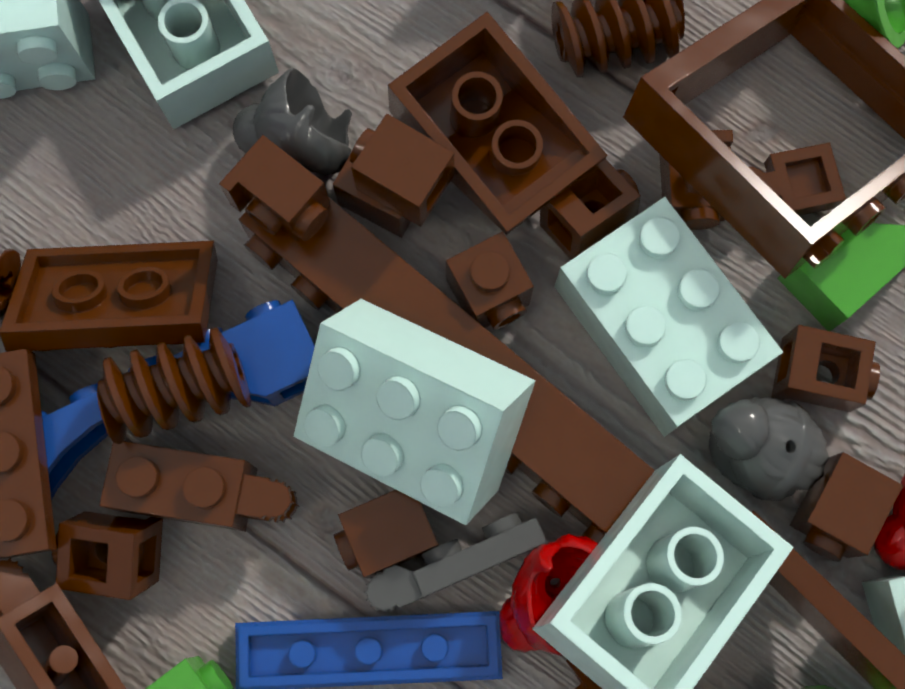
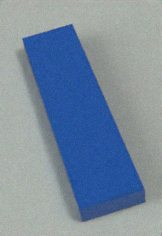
M499 611L235 623L236 689H299L503 679Z

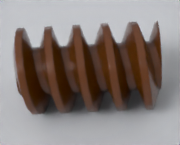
M574 0L570 13L563 2L556 1L552 4V31L560 61L569 62L577 78L583 77L586 58L589 57L593 58L599 72L604 73L608 69L610 53L616 52L624 69L631 67L633 49L636 48L640 49L647 64L654 63L657 44L663 43L669 58L679 53L680 40L683 39L685 32L683 0H595L594 8L589 0Z
M217 327L210 329L208 350L202 351L191 334L184 336L183 356L179 358L174 357L164 342L158 343L155 365L149 366L138 349L131 351L130 370L126 373L121 372L111 357L104 358L103 379L98 381L97 388L98 405L104 426L113 443L118 445L122 444L126 439L127 429L136 437H147L152 432L154 419L162 429H174L178 425L179 410L190 422L196 423L201 421L205 412V400L216 414H227L230 410L231 392L234 393L242 406L246 408L251 406L250 391L239 355L234 344L228 343Z

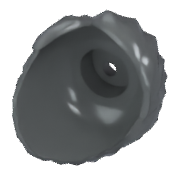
M290 68L268 87L260 103H253L238 113L233 123V136L239 149L247 153L258 139L264 135L310 172L328 176L339 173L351 154V149L348 147V127L352 112L346 109L337 118L330 117L323 106L317 89L311 85L309 79L299 70Z
M770 397L741 399L737 402L729 403L725 408L719 409L711 421L712 429L710 432L709 450L713 462L723 476L731 480L733 484L750 491L757 499L782 501L786 497L792 496L796 490H811L815 483L824 476V466L830 459L826 450L827 441L823 437V431L817 426L816 421L796 402H786ZM787 442L790 444V450L788 452L786 451Z

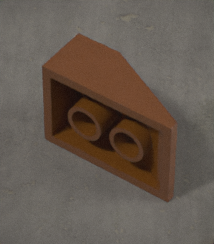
M488 11L388 84L389 111L393 117L454 152V177L451 182L506 235L607 157L605 151Z

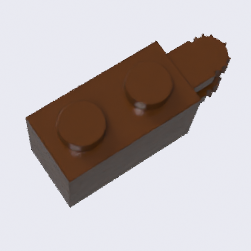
M126 441L119 445L112 444L99 504L101 507L124 513L246 532L248 518L268 522L274 519L276 523L278 521L285 523L286 519H292V515L300 507L297 503L296 491H292L290 486L286 487L285 482L279 483L277 479L272 482L270 478L256 476L257 468L246 460Z
M11 558L0 560V664L15 688L126 689L59 585L55 583L44 591L39 592L28 573L22 572L23 566L20 567L17 564L18 561L13 562Z

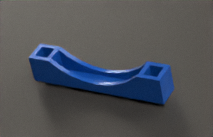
M293 299L282 305L279 300L258 305L245 315L247 321L224 332L222 328L217 327L227 342L234 344L244 369L252 402L275 407L304 393L315 344ZM210 329L206 332L205 343H197L202 351L209 349ZM183 351L175 354L174 357H182ZM156 356L145 359L149 366L156 364ZM98 383L86 386L70 395L69 405L50 414L42 411L51 501L60 485L78 462L108 436L98 405ZM231 392V399L238 400L234 393Z

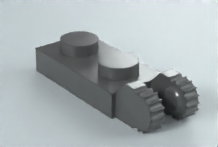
M516 512L482 527L486 540L462 550L458 539H454L421 554L426 566L418 570L411 571L401 566L393 565L384 569L383 574L376 573L374 578L370 577L371 581L369 584H366L367 590L364 591L367 594L366 601L369 600L371 603L370 607H376V611L383 610L384 612H389L390 609L391 611L397 610V606L400 608L531 551L541 544L547 543L537 518L522 523Z

